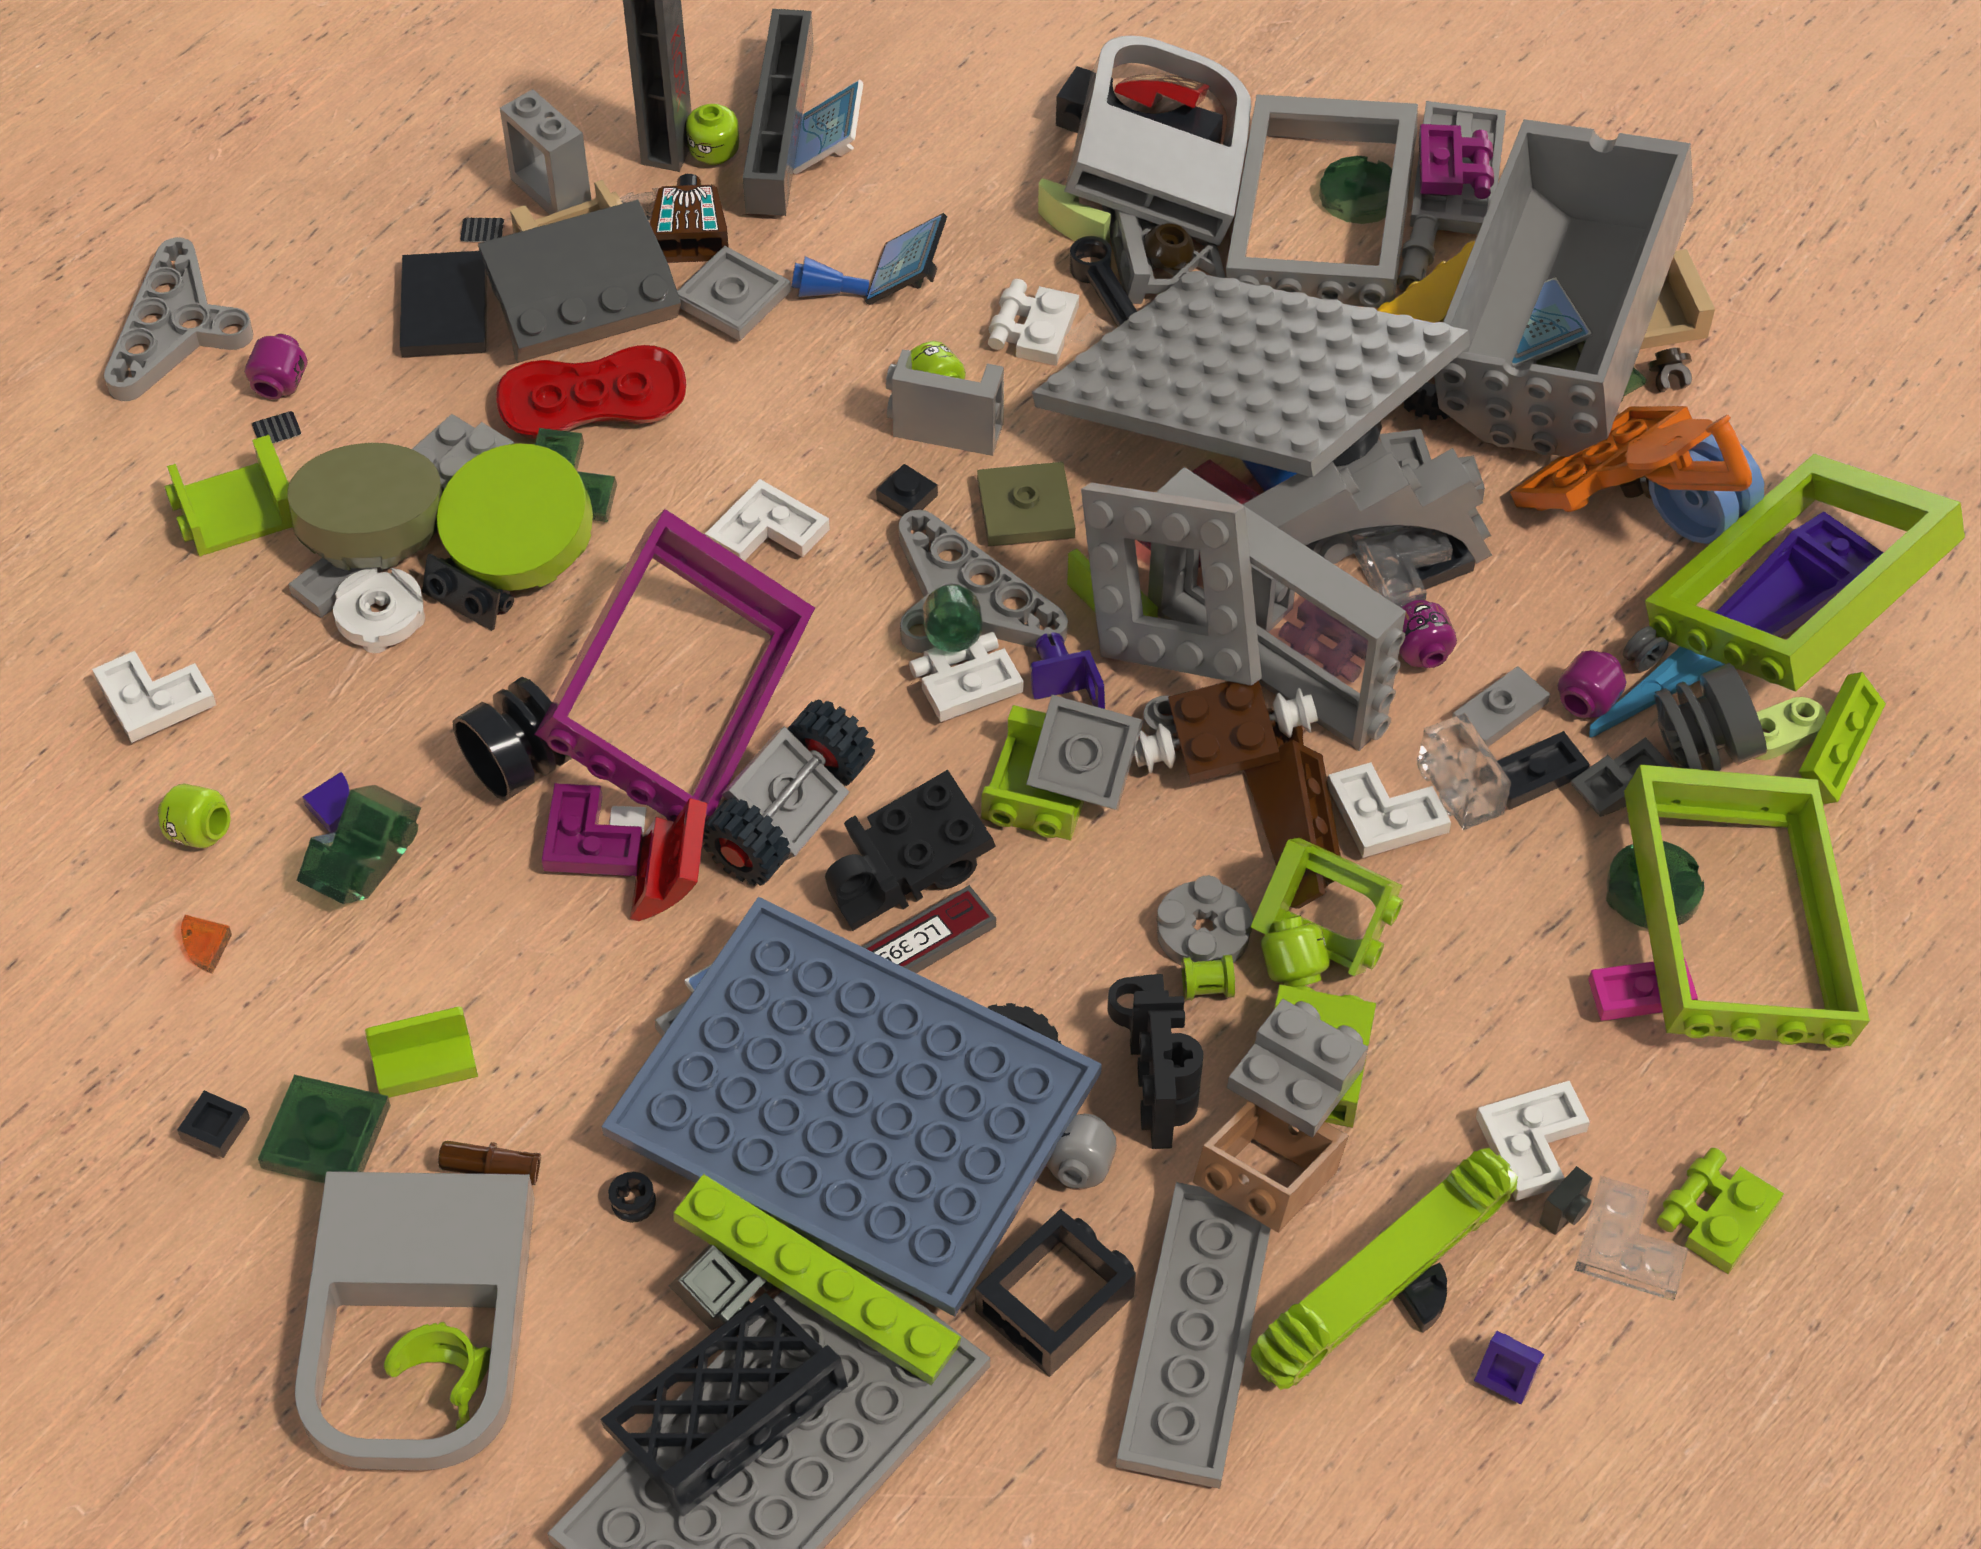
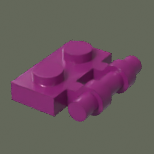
M1420 124V194L1462 195L1463 184H1470L1474 188L1476 198H1488L1491 194L1490 187L1494 184V170L1489 165V161L1493 157V144L1488 140L1487 131L1479 129L1473 132L1472 137H1462L1461 125ZM1462 158H1469L1473 163H1463Z

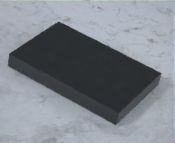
M480 251L402 255L401 356L412 357L486 352L487 272Z

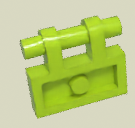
M1710 1148L1703 1158H1696L1687 1170L1688 1178L1679 1190H1672L1663 1202L1664 1210L1657 1218V1223L1667 1232H1673L1679 1223L1693 1230L1687 1238L1685 1247L1729 1274L1779 1206L1784 1193L1741 1166L1731 1180L1724 1177L1719 1170L1727 1158L1719 1149ZM1703 1191L1716 1198L1707 1212L1696 1204Z

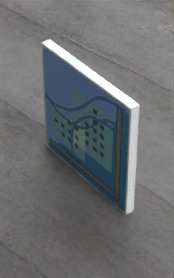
M860 79L803 113L793 170L794 174L797 175L834 152L839 156H843L854 149L849 143L854 141L856 137L863 82Z
M1556 277L1544 282L1513 358V368L1534 359L1537 361L1585 341L1587 337L1592 336L1589 328Z

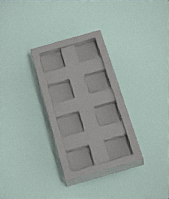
M1426 101L1423 124L1461 125L1462 137H1472L1473 132L1479 129L1487 131L1488 140L1493 144V157L1489 161V165L1494 170V184L1490 187L1491 194L1486 199L1476 198L1474 188L1470 184H1463L1462 195L1420 194V163L1418 158L1410 220L1411 227H1413L1414 218L1417 215L1430 214L1438 219L1437 223H1440L1439 230L1478 235L1498 185L1506 110ZM1462 158L1463 163H1473L1469 158Z

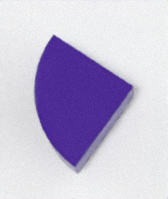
M340 772L302 796L305 806L331 835L345 823L351 801L348 782L343 773Z

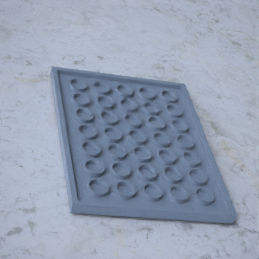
M758 897L601 1127L603 1135L695 1183L705 1174L815 1245L955 1317L1054 1153L1058 1141L1099 1078L1102 1064Z

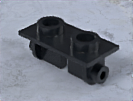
M432 554L427 555L422 593L489 630H494L497 613L500 611L508 612L513 606L514 597L510 595V591L494 589L459 570L451 558L443 559L437 558Z

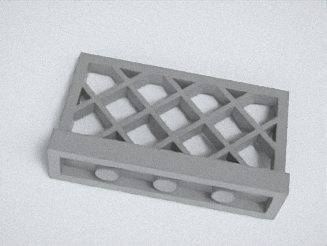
M1102 205L1103 211L1111 213L1110 240L1121 285L1132 304H1142L1145 294L1165 292L1181 280L1184 274L1193 271L1196 267L1203 269L1212 276L1226 278L1217 245L1191 236V238L1204 245V249L1200 253L1194 250L1192 261L1180 270L1162 268L1174 276L1172 279H1154L1152 271L1156 267L1146 257L1144 238L1150 230L1159 224L1151 223L1145 219Z

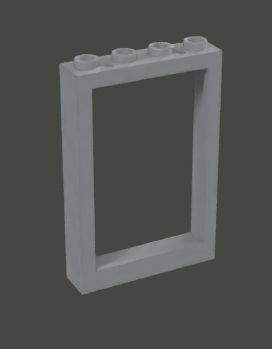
M1257 94L1228 254L1226 278H1235L1239 282L1258 286L1268 285L1273 289L1291 293L1301 292L1307 296L1324 300H1339L1343 304L1379 308L1383 303L1393 301L1395 299L1417 137L1418 104ZM1267 136L1396 144L1379 266L1246 257Z
M1185 467L1156 492L1244 506ZM1245 507L1250 562L1368 640L1361 691L1359 693L1257 625L1262 677L1259 680L1260 685L1275 695L1280 693L1285 700L1294 699L1297 688L1301 689L1303 696L1311 694L1318 717L1316 723L1360 751L1371 739L1378 740L1381 738L1391 722V717L1388 714L1390 704L1396 694L1393 685L1401 664L1398 661V655L1405 639V633L1402 631L1406 611ZM1151 543L1148 598L1158 607V616L1162 619L1208 627L1204 589L1197 585L1199 550Z

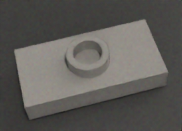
M1517 666L1453 712L1451 723L1484 751L1547 705L1550 693Z

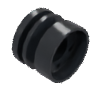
M520 677L508 685V690L501 689L493 695L494 708L489 704L481 702L453 720V731L457 743L470 767L486 788L497 798L507 801L535 783L534 770L542 775H547L555 770L556 764L561 766L572 759L568 755L554 751L548 746L546 741L535 735L552 702L535 683L524 677Z

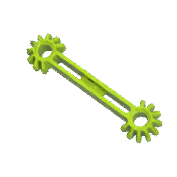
M1490 1148L1474 1151L1467 1159H1463L1460 1165L1452 1170L1449 1176L1300 1303L1293 1304L1268 1326V1329L1258 1337L1257 1343L1251 1350L1252 1361L1257 1365L1258 1371L1268 1382L1272 1381L1280 1390L1297 1385L1304 1377L1309 1376L1311 1371L1321 1365L1322 1360L1470 1232L1476 1231L1500 1210L1502 1205L1510 1199V1195L1517 1187L1518 1176L1510 1168L1511 1165L1501 1155L1497 1156Z

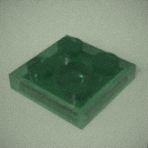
M294 1074L258 1157L261 1169L324 1184L326 1172H364L391 1106L388 1096Z

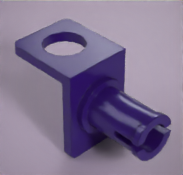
M1051 632L1055 646L1051 645L1047 633L1039 637L1035 647L1042 660L1033 662L1030 665L1031 688L1034 699L1037 700L1051 697V695H1060L1086 689L1093 706L1105 709L1104 683L1090 650L1068 654L1063 637L1059 633Z

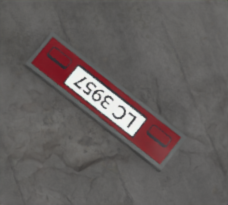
M969 885L862 947L914 973H918L996 927V917Z

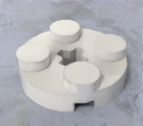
M377 568L360 570L346 578L339 585L335 593L336 602L333 606V615L339 632L350 642L363 646L369 653H381L388 646L402 642L425 622L420 586L411 575L402 570L391 568L392 573H378ZM374 603H377L379 606L389 604L385 610L380 612H372L370 607Z

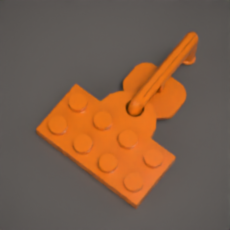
M1630 406L1615 417L1607 439L1569 457H1558L1512 490L1510 494L1516 507L1536 508L1537 511H1544L1550 508L1564 509L1565 512H1572L1588 504V497L1598 490L1631 482L1643 476L1669 490L1744 491L1752 484V472L1738 437L1729 422L1731 419L1729 415H1725L1712 422L1710 419H1692L1687 406ZM1712 434L1724 461H1693L1689 450Z

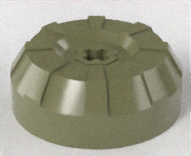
M360 443L332 449L304 464L289 483L288 501L292 526L296 537L311 552L317 553L336 568L350 571L351 568L381 567L383 570L397 566L399 561L410 557L418 550L423 551L438 529L437 511L442 496L438 470L427 457L407 447L387 443Z

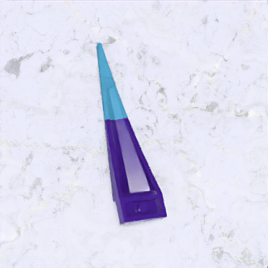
M1822 512L1793 530L1715 613L1781 637L1805 624L1882 555L1883 552L1826 512ZM1680 646L1642 682L1612 706L1606 714L1590 725L1589 738L1597 736L1654 705L1655 692L1666 688L1673 695L1677 693V683L1684 681L1690 686L1700 680L1701 674L1726 664L1704 655L1696 654Z

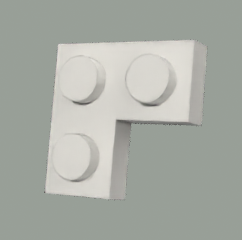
M759 479L705 535L744 561L768 537L804 557L830 530L829 518Z
M135 651L92 669L97 683L131 743L216 706L214 695L195 663L153 682Z
M1371 762L1328 775L1329 791L1362 858L1447 834L1450 831L1451 821L1433 786L1389 798Z
M1570 1081L1479 1107L1476 1114V1119L1490 1149L1497 1156L1501 1155L1518 1176L1516 1190L1512 1193L1515 1201L1554 1190L1560 1185L1565 1177L1548 1143L1587 1132L1590 1123Z

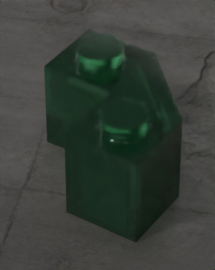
M377 785L350 789L337 831L311 837L296 881L341 904L369 898L405 853L407 847L414 841L418 832L416 821L421 807Z

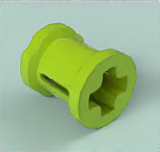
M1223 955L1221 960L1193 962L1190 957L1182 959L1181 972L1185 1001L1193 1000L1195 995L1224 993L1226 998L1235 996V973L1231 955Z

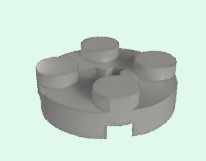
M1201 876L1194 882L1184 883L1174 888L1162 900L1157 911L1158 942L1166 955L1179 965H1181L1182 959L1190 957L1193 962L1221 960L1223 955H1231L1234 963L1247 949L1252 931L1253 916L1247 902L1238 892L1227 885H1223L1214 876ZM1209 919L1213 921L1214 930L1209 931L1204 927L1196 930L1194 928L1196 920Z

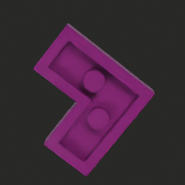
M554 783L542 855L543 871L638 876L643 841L642 827L598 824L603 797L601 786Z

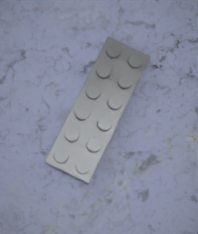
M1178 1182L1175 1184L1117 1454L1116 1467L1220 1489L1271 1228L1198 1186Z

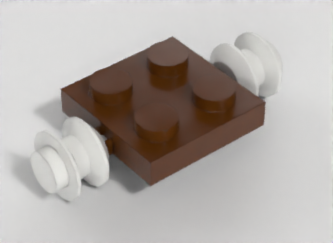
M1259 680L1253 685L1227 681L1169 696L1168 700L1177 731L1173 733L1174 739L1171 738L1170 731L1160 723L1154 735L1146 736L1142 730L1140 731V738L1137 741L1134 753L1138 767L1147 765L1149 774H1151L1154 763L1163 761L1169 769L1172 768L1176 759L1174 748L1177 749V752L1182 751L1190 784L1281 761L1273 728L1276 727V722L1279 731L1288 738H1291L1293 727L1302 725L1311 733L1310 723L1318 721L1312 695L1303 696L1300 688H1297L1296 697L1290 700H1285L1280 693H1277L1273 702V713L1272 708L1267 709Z

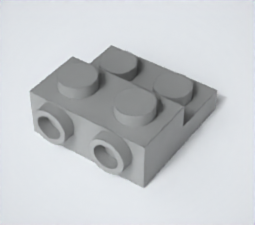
M451 414L412 450L421 453L435 465L440 476L443 493L452 476L465 463L487 450L514 444V442L483 422L474 428Z
M1282 999L1257 1031L1255 1044L1229 1076L1227 1088L1313 1138L1364 1069L1368 1046L1363 1044L1362 1037L1353 1028L1342 1025L1336 1029L1320 1020L1318 1011L1312 1005L1303 1001H1298L1293 1005Z

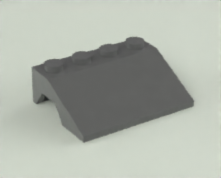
M639 199L478 243L493 293L500 302L510 332L517 363L671 320L678 316L681 300L667 260Z

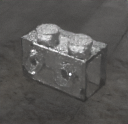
M1463 713L1424 728L1420 753L1417 756L1418 769L1422 777L1426 781L1431 780L1439 792L1440 801L1449 816L1454 815L1463 830L1504 815L1511 781L1467 715Z

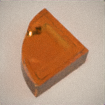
M184 915L181 924V934L186 953L197 967L213 974L232 936L230 927Z

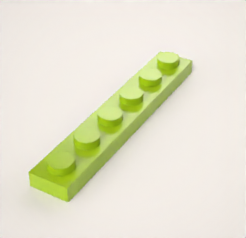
M705 1174L701 1176L674 1211V1222L710 1245H714L724 1254L931 1386L960 1346L961 1336Z

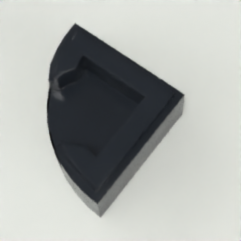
M1440 1262L1428 1268L1397 1295L1422 1333L1437 1322L1445 1306L1447 1277Z

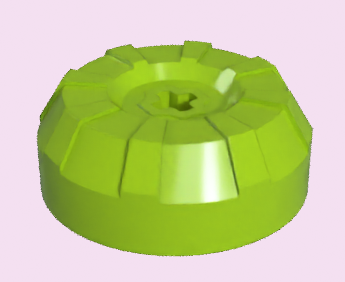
M522 443L503 445L475 456L452 476L442 493L438 505L437 527L439 535L455 566L494 589L511 591L528 589L535 586L541 588L556 581V577L582 555L591 538L592 505L580 475L565 457L539 445Z

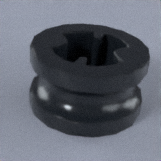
M634 1171L626 1172L617 1176L609 1187L608 1193L611 1208L614 1214L622 1221L630 1223L640 1222L653 1213L656 1206V1196L653 1184L646 1175ZM630 1190H639L640 1196L635 1198L634 1203L626 1204L624 1198L629 1196Z

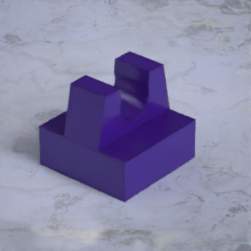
M1496 1331L1490 1340L1474 1381L1522 1405L1528 1395L1544 1354L1533 1347L1531 1348L1513 1339V1337Z

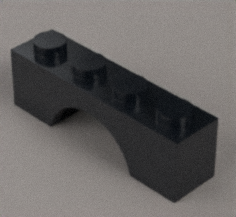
M1076 66L1056 96V126L1078 133L1092 71ZM1111 78L1107 97L1109 105L1221 144L1223 115L1197 106L1192 108L1185 104L1165 113L1151 114L1139 112L1127 107L1117 98L1113 90V78Z

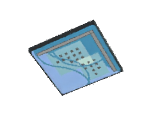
M944 213L885 243L865 300L868 305L910 284L919 289L924 277H927L930 282L934 281L937 267L932 261L947 220V216Z

